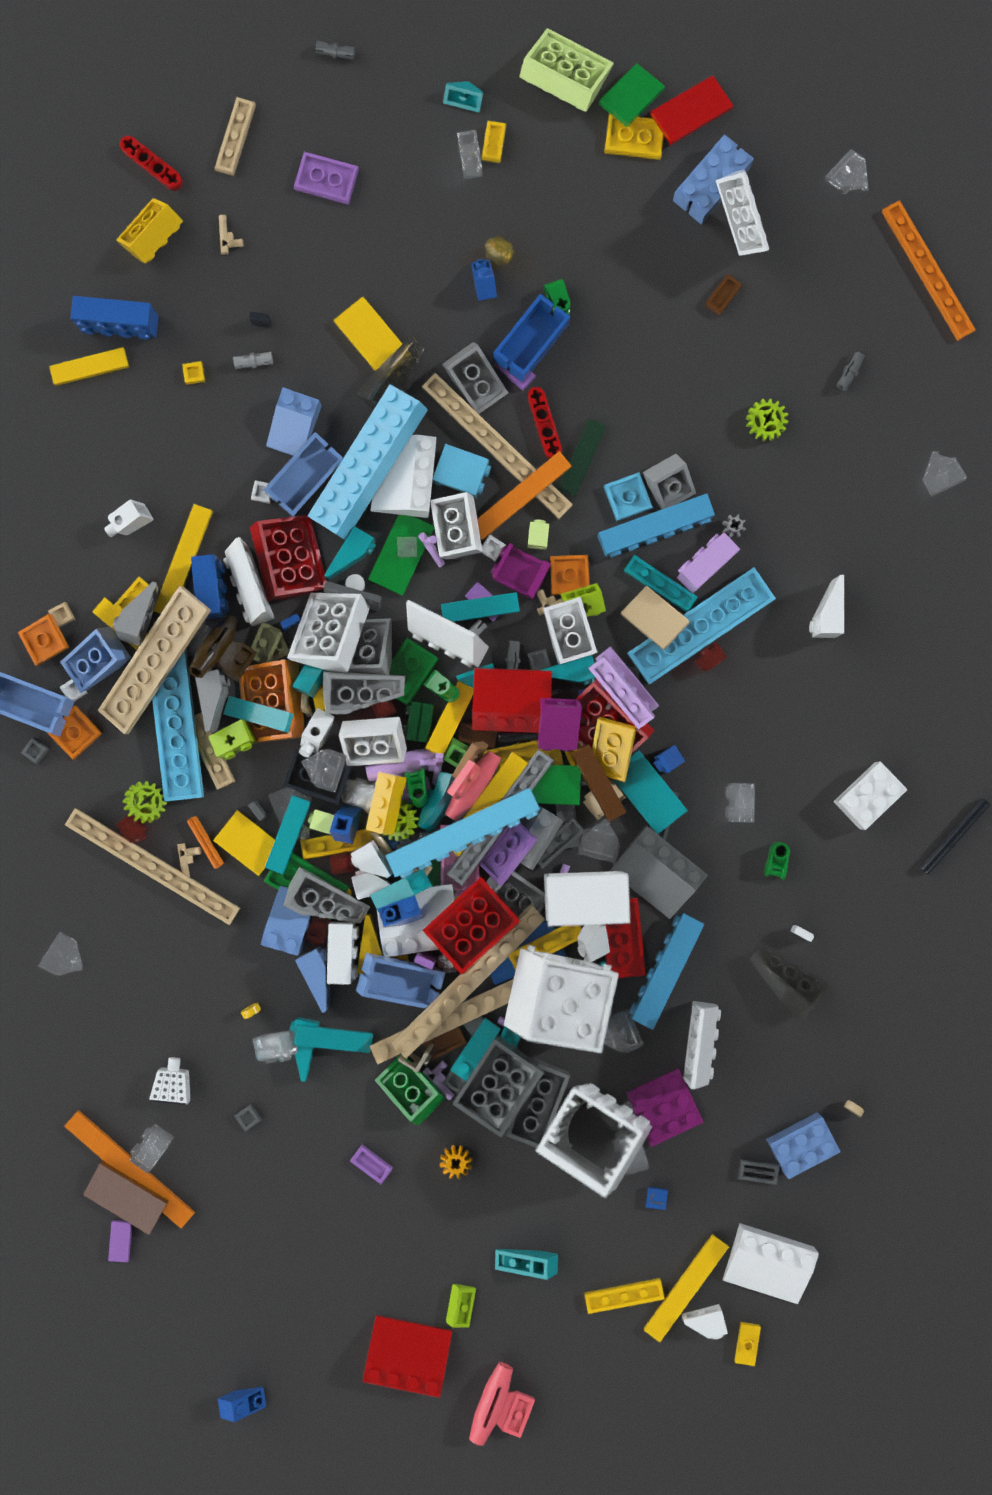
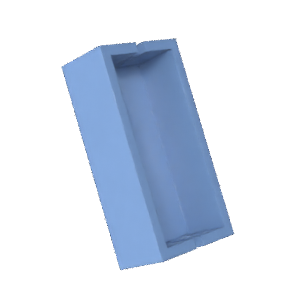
M725 134L674 194L673 201L684 211L688 209L690 201L692 202L689 215L701 225L722 201L716 180L743 169L747 172L754 160L742 148L737 150L738 145Z
M316 432L310 436L262 490L273 501L277 502L279 500V506L291 517L297 513L343 460V457L332 447L328 450L325 449L328 443Z
M0 672V714L60 737L66 720H63L64 716H69L75 701Z
M366 953L362 970L365 973H360L356 991L364 997L426 1009L440 994L433 988H430V986L432 985L441 990L445 972L434 966L432 969H429L414 962Z

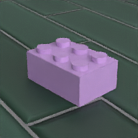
M725 532L720 536L716 534L706 544V549L702 547L692 557V562L688 560L678 570L680 574L677 579L690 592L694 593L740 550Z

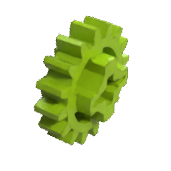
M771 398L767 403L762 399L760 405L755 402L754 408L749 409L750 415H747L746 419L750 422L747 423L746 427H752L749 433L755 432L756 439L762 436V441H765L767 437H769L770 441H773L774 435L779 438L781 436L780 432L786 430L783 425L788 424V420L784 419L788 416V413L782 412L785 408L784 406L778 407L779 401L773 404ZM770 414L769 422L764 426L765 419Z
M139 781L136 786L132 785L124 794L126 798L123 800V803H127L124 810L130 811L129 817L135 816V822L141 819L142 824L146 820L152 823L154 818L157 820L161 816L160 814L165 812L163 807L167 802L162 801L164 799V795H160L162 789L156 790L155 783L149 786L148 781L143 785ZM149 799L146 804L140 805L143 801Z
M407 800L401 801L398 819H402V821L397 820L394 835L383 834L384 836H389V840L402 841V839H408L409 835L414 834L412 829L418 827L414 823L419 820L418 817H414L417 810H411L413 804H407Z

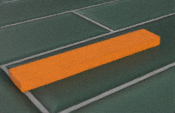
M560 451L477 519L482 540L572 467Z

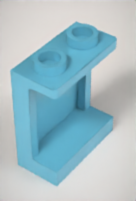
M445 444L432 479L433 484L438 486L442 484L464 493L467 492L476 499L478 494H482L485 485L482 483L484 476L488 477L491 469L489 459Z

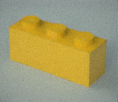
M378 772L366 830L394 835L406 777Z

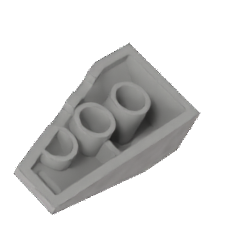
M323 672L325 713L347 714L360 708H366L379 702L404 696L405 676Z
M301 867L298 868L289 884L284 902L285 907L301 915L332 918L353 923H361L370 908L369 905Z

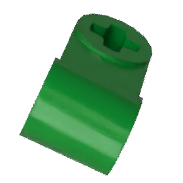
M563 279L544 284L546 297L554 304L553 313L555 308L559 307L569 315L571 302Z
M434 670L423 684L435 695L440 696L449 703L456 701L460 695L459 689L437 670Z
M424 768L411 773L406 771V784L411 802L415 807L422 808L428 803L427 781ZM417 794H423L420 798H415Z
M777 841L770 846L764 876L772 875L780 877L781 880L785 879L790 856V848L787 844ZM783 846L784 853L777 856L776 848Z

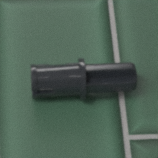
M499 731L498 740L499 742L517 741V743H520V741L537 740V734Z

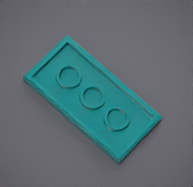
M637 751L630 758L626 781L622 782L613 779L657 834L688 811L640 751Z

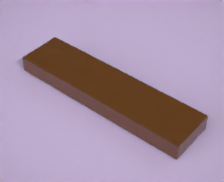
M588 744L573 752L571 755L608 822L626 813L590 745Z

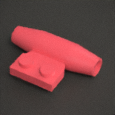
M488 750L476 764L471 760L466 763L447 791V793L453 796L445 812L448 817L458 822L472 808L491 782L501 761L499 756Z
M499 1362L486 1383L475 1411L469 1439L477 1445L483 1446L496 1424L503 1432L521 1438L535 1402L534 1397L517 1390L508 1392L513 1368L506 1363Z

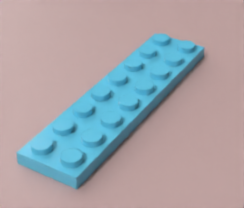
M753 567L684 614L683 616L690 621L689 625L665 650H662L652 640L647 639L627 654L649 685L776 598L755 567Z
M186 648L152 698L164 802L204 797Z

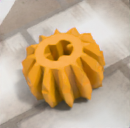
M452 1145V1151L446 1148L444 1150L446 1155L440 1156V1159L443 1161L440 1163V1167L445 1168L443 1170L444 1175L450 1172L449 1178L452 1179L454 1174H456L457 1179H461V1173L467 1176L468 1172L466 1169H472V1165L469 1163L472 1161V1157L468 1156V1149L462 1152V1145L459 1146L458 1150H456L455 1145ZM453 1159H456V1161L459 1159V1165L457 1163L453 1165Z

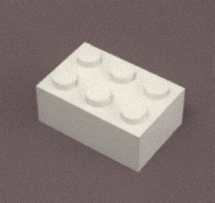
M465 492L430 500L440 558L449 560L483 552L473 495Z
M400 717L342 722L339 738L347 766L404 762L407 747Z
M874 762L834 803L860 830H866L907 789L882 762Z
M332 921L329 924L327 984H351L358 977V965H355V960L358 958L359 946H355V940L359 938V926H356V923Z

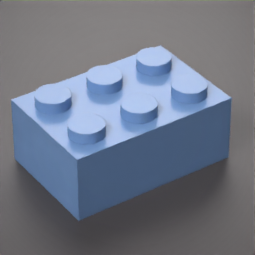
M818 1112L766 1139L788 1179L840 1153L823 1117Z

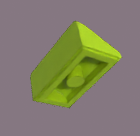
M460 1284L452 1285L446 1323L452 1328L470 1326L476 1292L475 1287Z

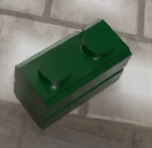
M411 701V705H407L405 716L409 717L408 724L403 726V734L406 736L405 740L428 743L435 707L433 704Z

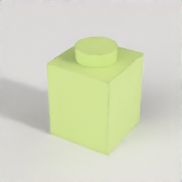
M534 520V522H530L527 548L547 549L549 524L546 521Z
M315 809L314 813L311 812L309 815V828L330 834L329 831L334 814Z

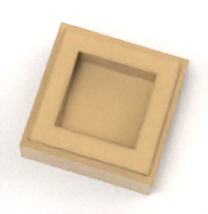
M66 602L48 610L49 614L53 615L59 628L75 620Z

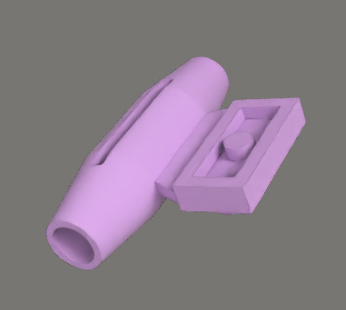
M416 749L405 753L404 762L370 764L365 766L368 780L377 781L378 772L405 777L406 771L411 773L420 771L422 768H424V771L428 770V766H419V759H432L436 757V754L426 749ZM426 776V787L428 791V789L431 790V787L429 784L428 777ZM405 783L402 800H407L408 804L412 802L407 784ZM417 794L415 798H420L423 794Z

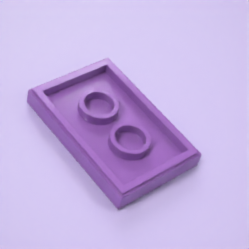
M304 152L294 184V190L349 205L359 166Z
M521 823L511 828L507 825L478 864L502 886L538 839Z

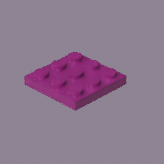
M679 1068L626 1092L636 1116L639 1117L641 1115L650 1121L649 1125L652 1126V1129L647 1136V1140L651 1147L704 1123Z

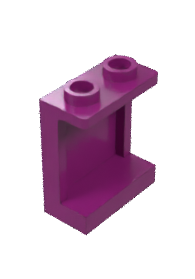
M509 543L508 547H503L499 555L502 557L499 564L495 563L491 570L493 574L492 580L533 600L551 563L545 560L541 561Z
M540 698L541 715L539 736L537 737L538 749L544 751L558 749L565 752L577 750L581 717L580 701L575 699Z

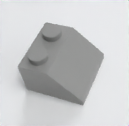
M677 454L643 472L647 485L661 510L676 505L696 494L687 464Z

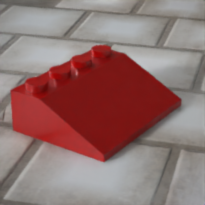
M308 515L261 520L255 522L250 527L267 602L324 590L327 581L324 576L325 573L312 519Z
M474 668L472 730L539 733L540 698L551 699L552 671Z
M597 679L575 699L579 700L581 704L578 742L583 747L589 744L592 749L599 717L635 726ZM648 723L640 729L636 728L632 753L653 733L654 729Z
M480 877L422 931L460 974L463 975L521 923L522 920Z
M376 1315L362 1382L440 1398L452 1330Z

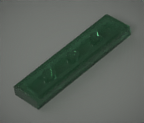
M589 418L571 458L570 465L572 467L565 472L559 489L574 496L577 495L607 425Z

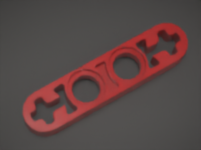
M124 136L120 140V148L123 153L172 191L179 190L182 187L183 181L180 174L134 137ZM127 143L129 145L132 144V146L136 150L135 153L131 148H127L125 145ZM143 153L149 155L148 160L145 162L139 160V156ZM156 165L164 167L161 173L154 172ZM167 174H168L172 179H175V178H176L177 182H176V183H174V182L171 183L170 180H169V178L166 177Z
M533 387L528 392V402L545 456L550 459L554 455L552 452H548L550 451V444H545V442H551L555 439L556 441H553L552 444L554 449H558L556 453L562 452V447L545 393L541 388ZM535 392L537 395H541L539 397V406H537L536 399L531 398ZM539 410H545L547 417L539 419L536 413ZM550 428L553 431V435L551 437H544L542 430Z

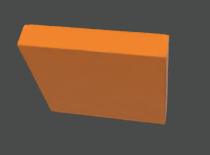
M588 555L550 556L551 595H560L590 585Z
M47 614L18 632L35 666H40L69 648L52 614Z
M74 705L69 716H64L63 720H66L60 737L48 733L72 760H75L102 734L85 714Z

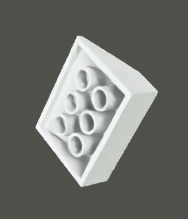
M743 169L717 179L716 184L739 256L769 250L766 234L761 224V218L757 211L755 198L745 170Z
M412 435L373 496L372 512L428 518L436 437Z
M238 537L225 550L226 558L223 559L227 569H231L232 576H230L233 586H237L239 593L236 596L239 604L244 606V619L246 623L249 622L252 626H256L275 618L269 601L267 602L266 593L250 548Z
M310 593L287 658L331 672H348L370 608L362 595Z
M409 600L407 601L408 630L413 634L412 638L419 642L423 640L429 642L428 646L437 651L439 648L445 650V655L453 659L455 657L462 659L461 663L468 667L472 665L479 667L489 647L475 633Z
M452 884L433 886L415 895L423 919L415 922L384 928L377 911L383 956L390 957L438 949L422 930L455 901Z
M693 1001L683 1075V1079L691 1089L709 1085V1079H713L714 1069L711 1067V1063L716 1057L714 1040H718L719 1030L716 1029V1024L721 1018V1010L718 1009L719 1006L716 1004Z
M740 1223L723 1281L798 1304L813 1274L819 1253L814 1246Z

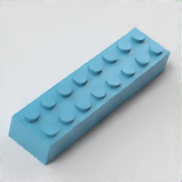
M389 385L311 509L308 517L346 540L428 409L420 401Z
M528 788L386 855V858L395 877L400 875L401 878H404L414 873L413 869L416 867L421 870L432 865L431 860L436 859L438 862L449 857L448 852L454 850L455 853L466 849L467 843L472 842L475 845L485 840L484 836L489 833L492 837L502 832V827L506 825L511 828L519 824V819L525 816L528 820L538 815L537 811L540 810V807L531 788Z

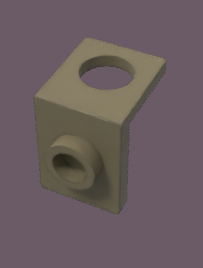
M430 1043L422 1058L411 1053L408 1057H411L414 1063L408 1062L402 1054L398 1061L418 1073L423 1064L427 1066L432 1055L429 1053L434 1044Z

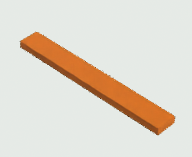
M900 200L884 208L882 213L956 340L959 341L976 330Z
M80 1110L66 1123L65 1127L104 1162L169 1200L162 1213L178 1227L182 1228L193 1216L194 1210Z

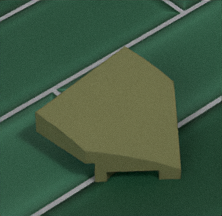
M262 622L251 647L257 652L253 660L267 663L287 656L289 649L280 629Z

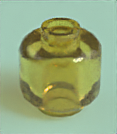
M495 236L486 242L485 249L488 259L498 265L510 262L514 254L511 242L501 236Z

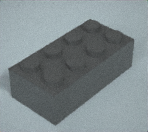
M533 1058L532 1062L543 1070L544 1073L505 1131V1135L538 1148L553 1123L570 1078V1073Z

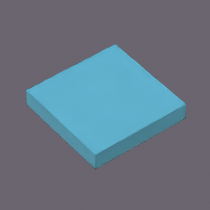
M640 472L603 486L616 522L653 509Z

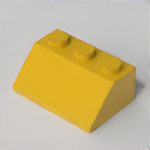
M153 198L116 241L139 261L146 264L154 258L155 252L167 243L169 236L179 230L183 220L168 204Z

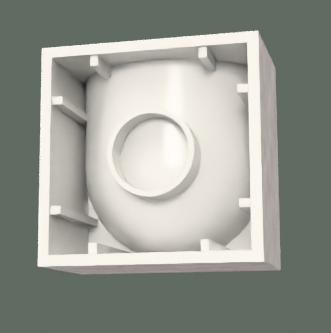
M608 871L544 874L545 919L548 921V926L630 923L627 873Z

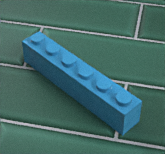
M704 494L598 533V539L605 557L610 556L614 558L621 555V551L628 549L630 552L640 548L639 545L643 543L650 545L657 542V538L664 536L667 539L676 535L675 532L689 531L693 529V525L699 523L701 526L712 522L711 519L715 516L708 494Z
M683 913L675 917L672 923L674 928L671 934L668 933L664 939L663 951L659 950L655 958L657 963L654 968H650L646 976L648 981L645 986H641L638 992V996H640L637 1004L633 1003L629 1011L631 1019L652 1030L704 926L703 923Z

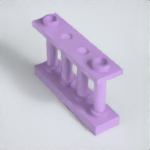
M610 646L595 658L597 662L590 666L589 670L635 726L640 729L654 718L655 715L652 711L659 707V705Z

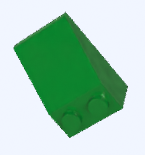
M400 1054L375 1081L407 1119L419 1126L446 1098L420 1070L417 1073L399 1062ZM408 1057L405 1058L408 1062L412 1063Z

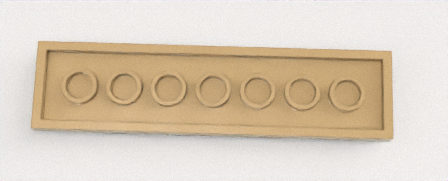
M182 586L178 587L98 709L104 717L124 734L130 733L211 611Z

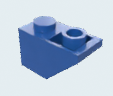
M479 259L471 263L478 301L496 298L495 278L490 260Z
M675 745L653 757L655 768L658 772H663V774L669 773L685 762Z
M344 804L335 813L329 831L334 841L353 844L363 812L362 807Z
M415 895L378 908L384 928L406 925L423 919Z
M255 1387L236 1390L218 1398L220 1418L236 1422L265 1408L264 1388Z

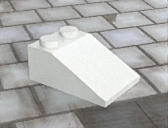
M839 575L831 581L812 621H810L809 630L812 633V638H836L844 634V575Z
M581 597L543 608L558 664L597 653Z

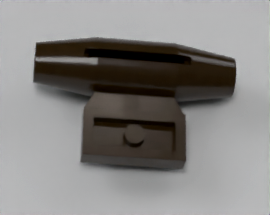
M226 615L212 628L198 648L189 668L193 676L202 678L217 664L222 670L221 672L239 682L257 652L242 642L232 641L239 625L236 617Z

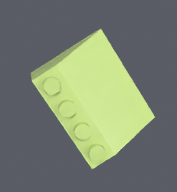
M547 28L524 58L519 77L586 112L609 74L613 62Z

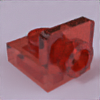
M313 916L308 933L305 938L309 939L308 942L317 946L320 943L324 944L328 936L329 924L333 920Z

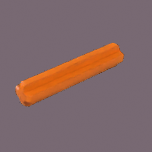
M194 816L187 820L212 866L215 869L221 867L224 862L199 819Z

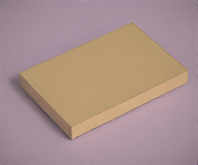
M648 586L621 612V615L662 650H665L690 623L686 617Z

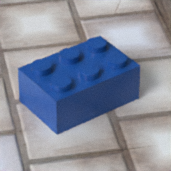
M215 554L192 556L195 597L211 610L206 619L224 618L227 615L226 612H229L228 601H225L227 584L226 581L223 582V574L226 573L225 564Z

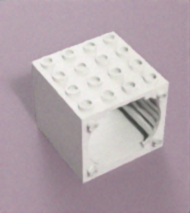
M527 945V949L521 948L504 1026L529 1041L601 1053L618 973L611 971L612 966L603 964L602 967L590 962L585 957L584 960L534 951L535 946Z
M591 1083L573 1087L536 1151L606 1197L618 1187L651 1131L652 1126L649 1125L650 1121L641 1115L637 1117L632 1114L633 1110L628 1106H620L615 1103L616 1099L611 1095L601 1094L597 1086ZM586 1102H589L588 1107L595 1106L620 1122V1128L626 1126L634 1131L626 1136V1142L629 1143L625 1148L627 1153L623 1155L622 1161L615 1168L608 1169L605 1167L603 1170L571 1149L573 1145L569 1143V1125L574 1113Z

